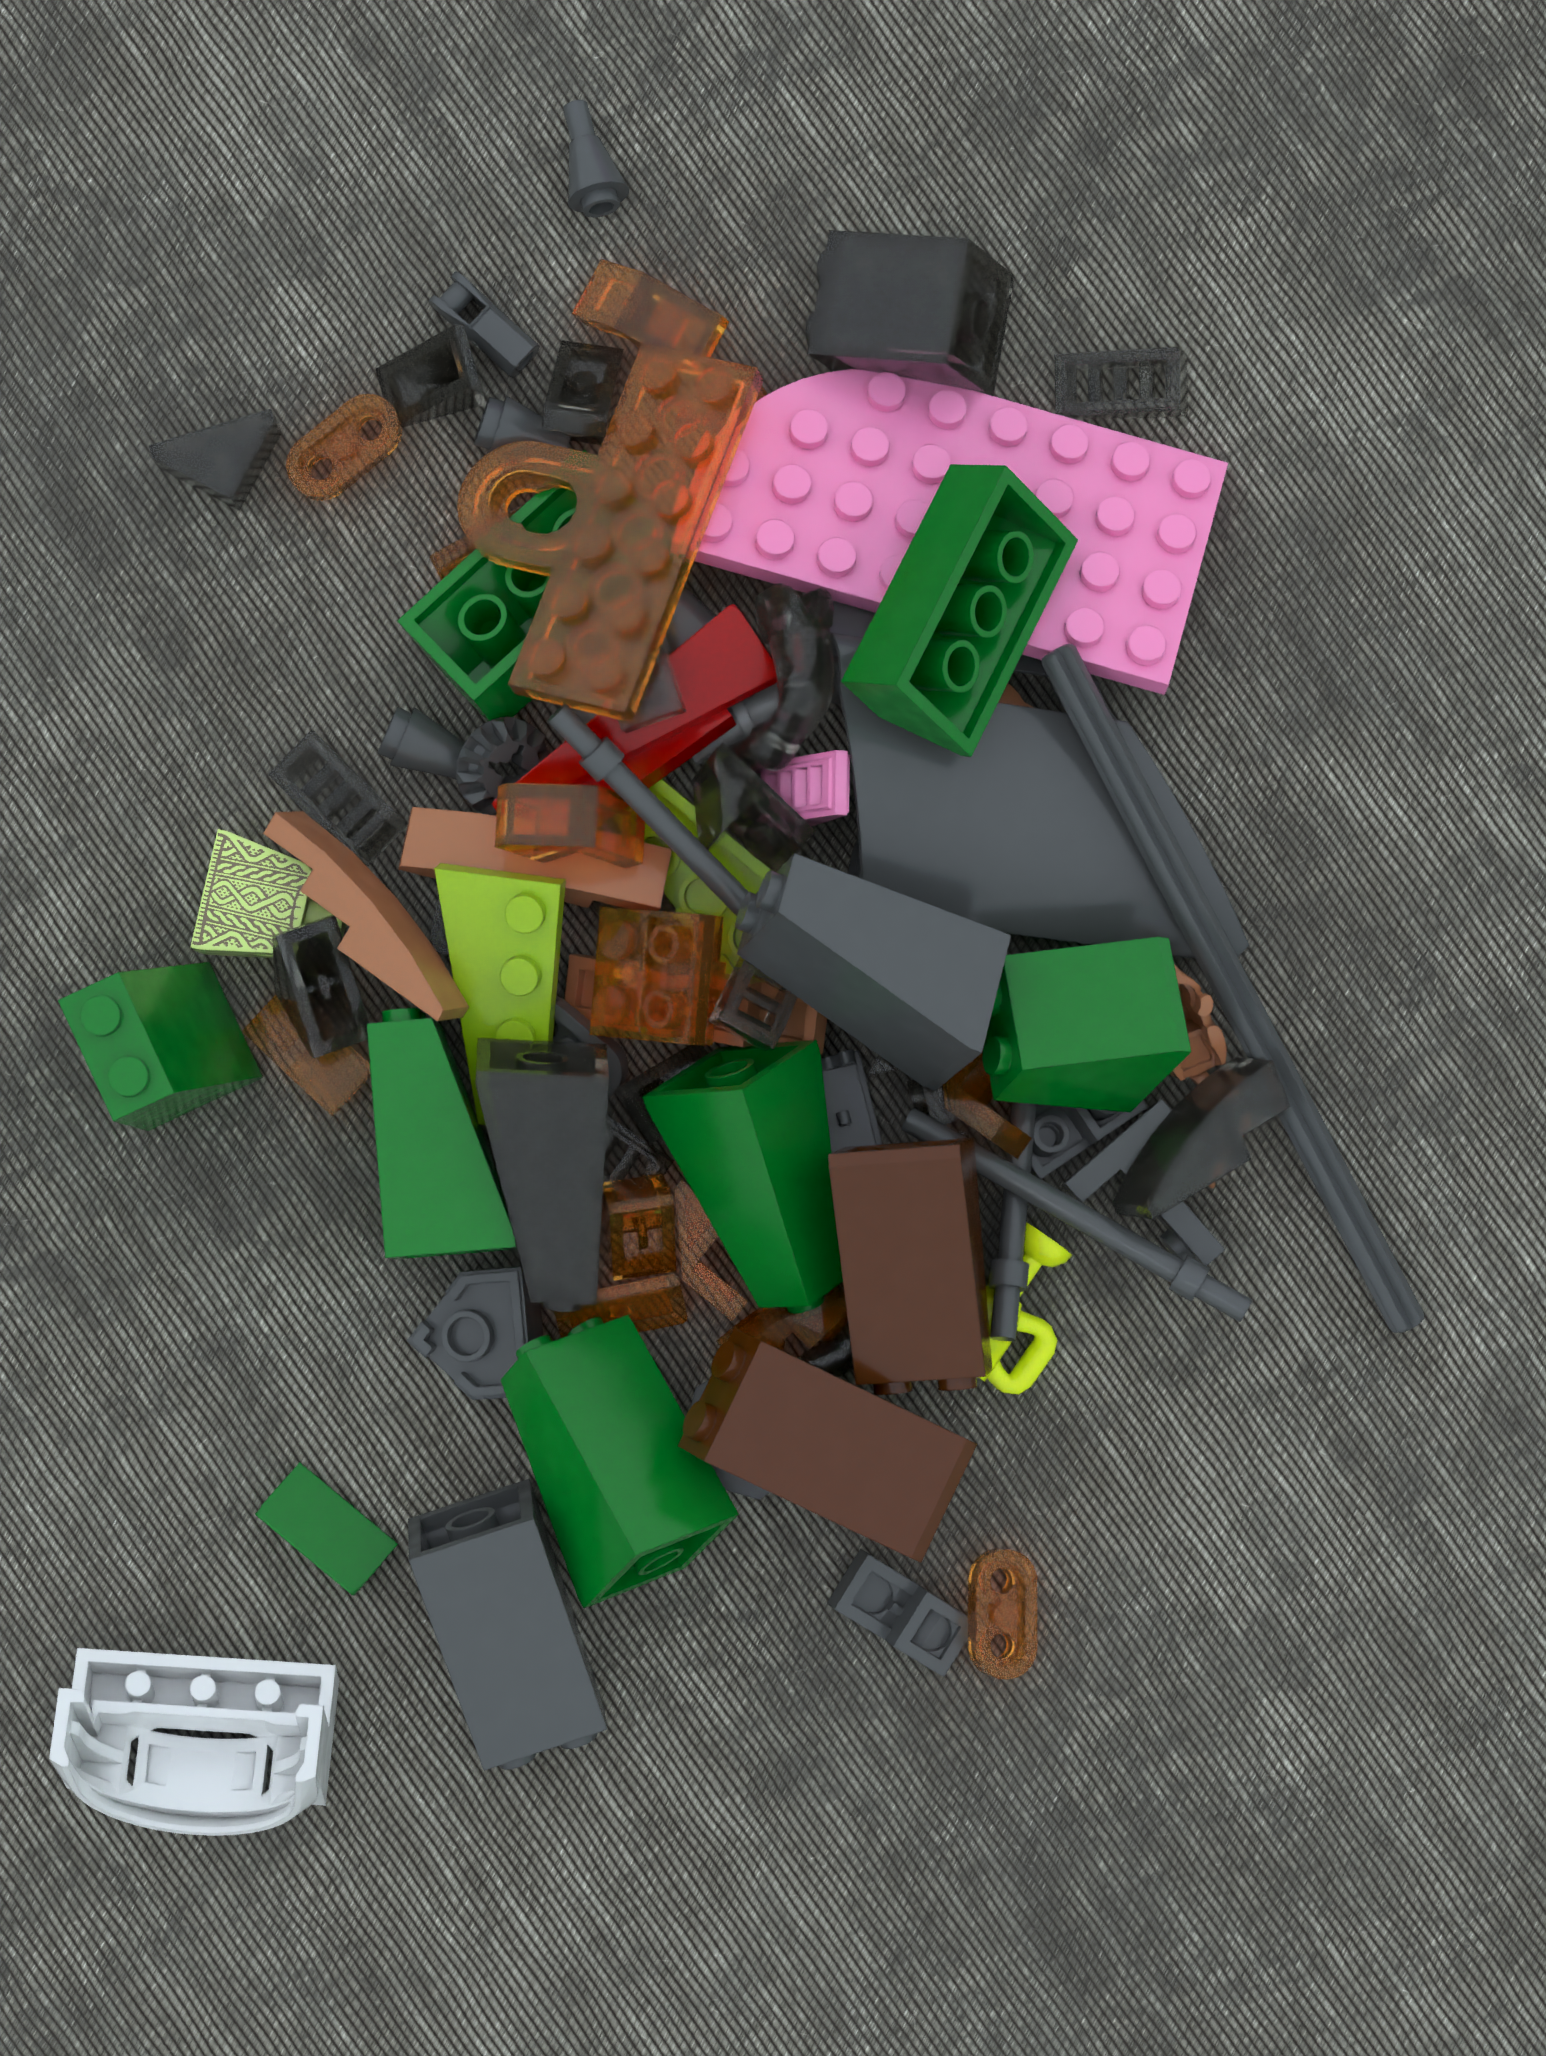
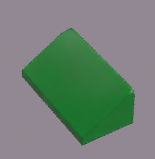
M301 1462L298 1463L255 1513L258 1518L353 1596L358 1594L399 1544Z

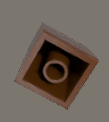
M974 1137L850 1146L829 1153V1172L856 1385L873 1384L875 1395L912 1392V1381L938 1380V1390L941 1391L976 1388L977 1377H986L992 1371Z
M734 1328L728 1341L719 1347L711 1365L712 1375L700 1400L694 1403L686 1414L683 1423V1436L678 1447L715 1467L922 1563L977 1444L914 1412Z

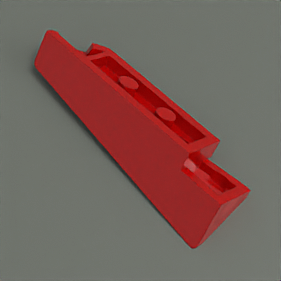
M731 604L586 723V725L600 739L607 736L624 753L625 756L622 762L649 789L736 726L735 720L727 708L776 684L784 677L741 611L735 604ZM565 741L493 801L492 806L501 817L539 821L590 831L627 803L604 779L596 782L579 764L582 757Z

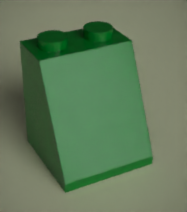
M1151 937L1006 955L982 1055L984 1070L990 1076L994 1101L1131 1113L1191 1053L1169 938Z

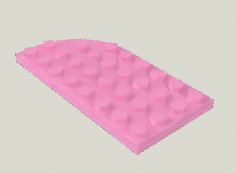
M848 369L803 378L759 399L723 430L710 447L698 468L673 542L672 555L876 613L950 464L1005 465L1078 539L1022 655L1042 660L1051 651L1065 644H1073L1076 646L1090 674L1165 695L1171 679L1228 463L920 375L884 369Z

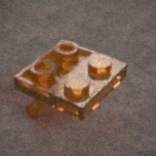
M600 907L589 1035L713 1046L717 1001H723L726 962H720L724 917Z

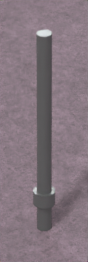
M566 703L558 708L547 722L582 757L579 764L596 782L604 779L737 916L740 906L748 893L746 888L622 762L625 756L624 753L607 736L600 739Z
M1011 1102L1006 1160L1031 1174L1037 1104ZM1003 1189L997 1259L990 1261L988 1287L994 1289L990 1338L998 1341H1016L1020 1292L1027 1290L1029 1264L1023 1261L1028 1202L1006 1189Z
M914 1107L901 1128L902 1131L920 1141L967 1138ZM974 1142L978 1174L1170 1282L1169 1290L1192 1302L1194 1297L1238 1322H1241L1253 1300L1208 1275L1210 1268L1190 1256H1187L1185 1261Z

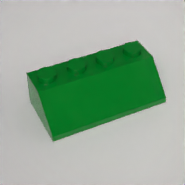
M583 450L400 617L397 622L487 721L500 717H514L543 690L541 686L543 675L568 646L593 630H602L603 633L607 632L625 615L633 603L656 579L666 572L671 573L684 559L672 555L673 541L664 526L586 450Z
M950 464L841 682L879 718L960 756L972 757L1078 539L1007 466Z

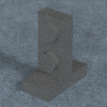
M1161 1099L1138 1117L1061 1186L1071 1197L1082 1203L1113 1175L1118 1173L1125 1182L1117 1189L1129 1205L1141 1217L1151 1211L1167 1229L1159 1237L1170 1252L1184 1261L1187 1256H1190L1207 1266L1225 1250L1224 1247L1141 1154L1144 1148L1179 1119Z

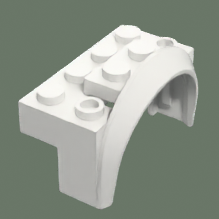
M77 1648L72 1689L59 1688L49 1759L62 1778L66 1788L71 1789L79 1799L91 1808L126 1823L165 1832L207 1836L239 1835L271 1829L291 1820L311 1805L326 1806L339 1687L336 1665ZM167 1728L243 1733L257 1738H200L151 1730ZM139 1736L134 1780L131 1786L127 1781L131 1742ZM271 1748L273 1751V1757L270 1774L269 1789L265 1792L269 1752Z

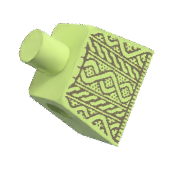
M217 830L190 948L206 955L301 959L307 933L342 940L346 924L300 891L313 870L305 863L231 832Z

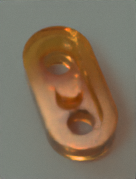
M361 394L349 399L292 446L286 461V470L291 483L301 494L313 500L324 501L339 496L397 448L402 436V423L398 413L386 399L375 394ZM369 420L379 421L382 426L381 433L373 440H365L360 435L362 425ZM321 459L331 461L332 471L327 478L322 480L312 478L311 469L315 462Z
M994 1548L978 1556L969 1571L968 1651L973 1664L983 1674L998 1679H1014L1030 1669L1037 1655V1574L1031 1561L1022 1553L1015 1550ZM1002 1569L1006 1575V1584L1001 1591L995 1592L991 1587V1576L996 1570ZM1001 1633L1006 1639V1649L1003 1654L995 1657L991 1651V1641L997 1634Z

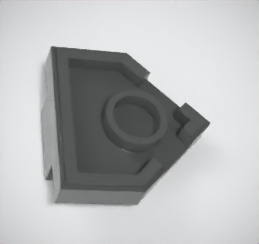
M529 1266L460 1272L445 1291L446 1295L427 1319L418 1325L407 1339V1342L425 1358L429 1357L454 1379V1384L470 1399L507 1398L501 1379L518 1360L516 1356L517 1350L529 1341L543 1336L540 1296H531Z

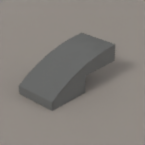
M861 1548L827 1601V1604L839 1613L878 1635L896 1649L945 1677L978 1623L973 1618Z

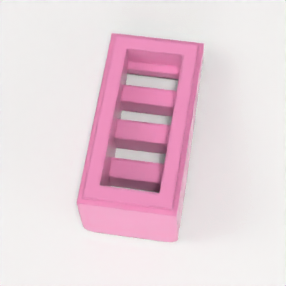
M833 750L776 760L763 765L761 768L760 790L761 823L768 827L809 828L847 816V813H849L850 755L848 751Z

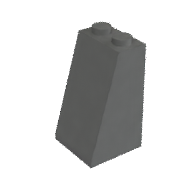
M795 853L777 872L772 870L767 872L756 894L751 892L746 894L735 923V928L743 931L737 955L920 1085L936 1091L982 1053L1011 938L1010 934Z
M530 1478L409 1518V1563L483 1770L485 1771L497 1766L504 1770L518 1768L532 1761L536 1753L557 1746H561L563 1749L578 1748L593 1741L597 1737V1733L607 1730L605 1709Z

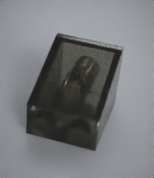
M829 230L826 250L821 253L817 264L819 290L815 312L810 314L806 324L807 354L832 371L859 369L876 373L891 372L903 378L963 388L994 396L1015 276L968 238Z

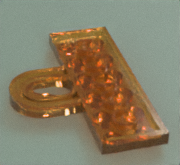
M641 343L598 455L542 442L517 441L492 450L482 457L468 472L459 491L457 512L461 528L475 549L483 557L495 564L549 577L508 682V685L515 694L561 706L566 703L570 708L632 723L764 379L757 367ZM552 488H566L576 493V511L570 521L557 531L548 534L528 532L522 524L516 523L508 517V506L519 494L525 492L539 494Z

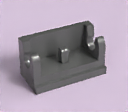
M845 1050L836 1055L821 1058L831 1152L850 1146L882 1144L859 1050Z

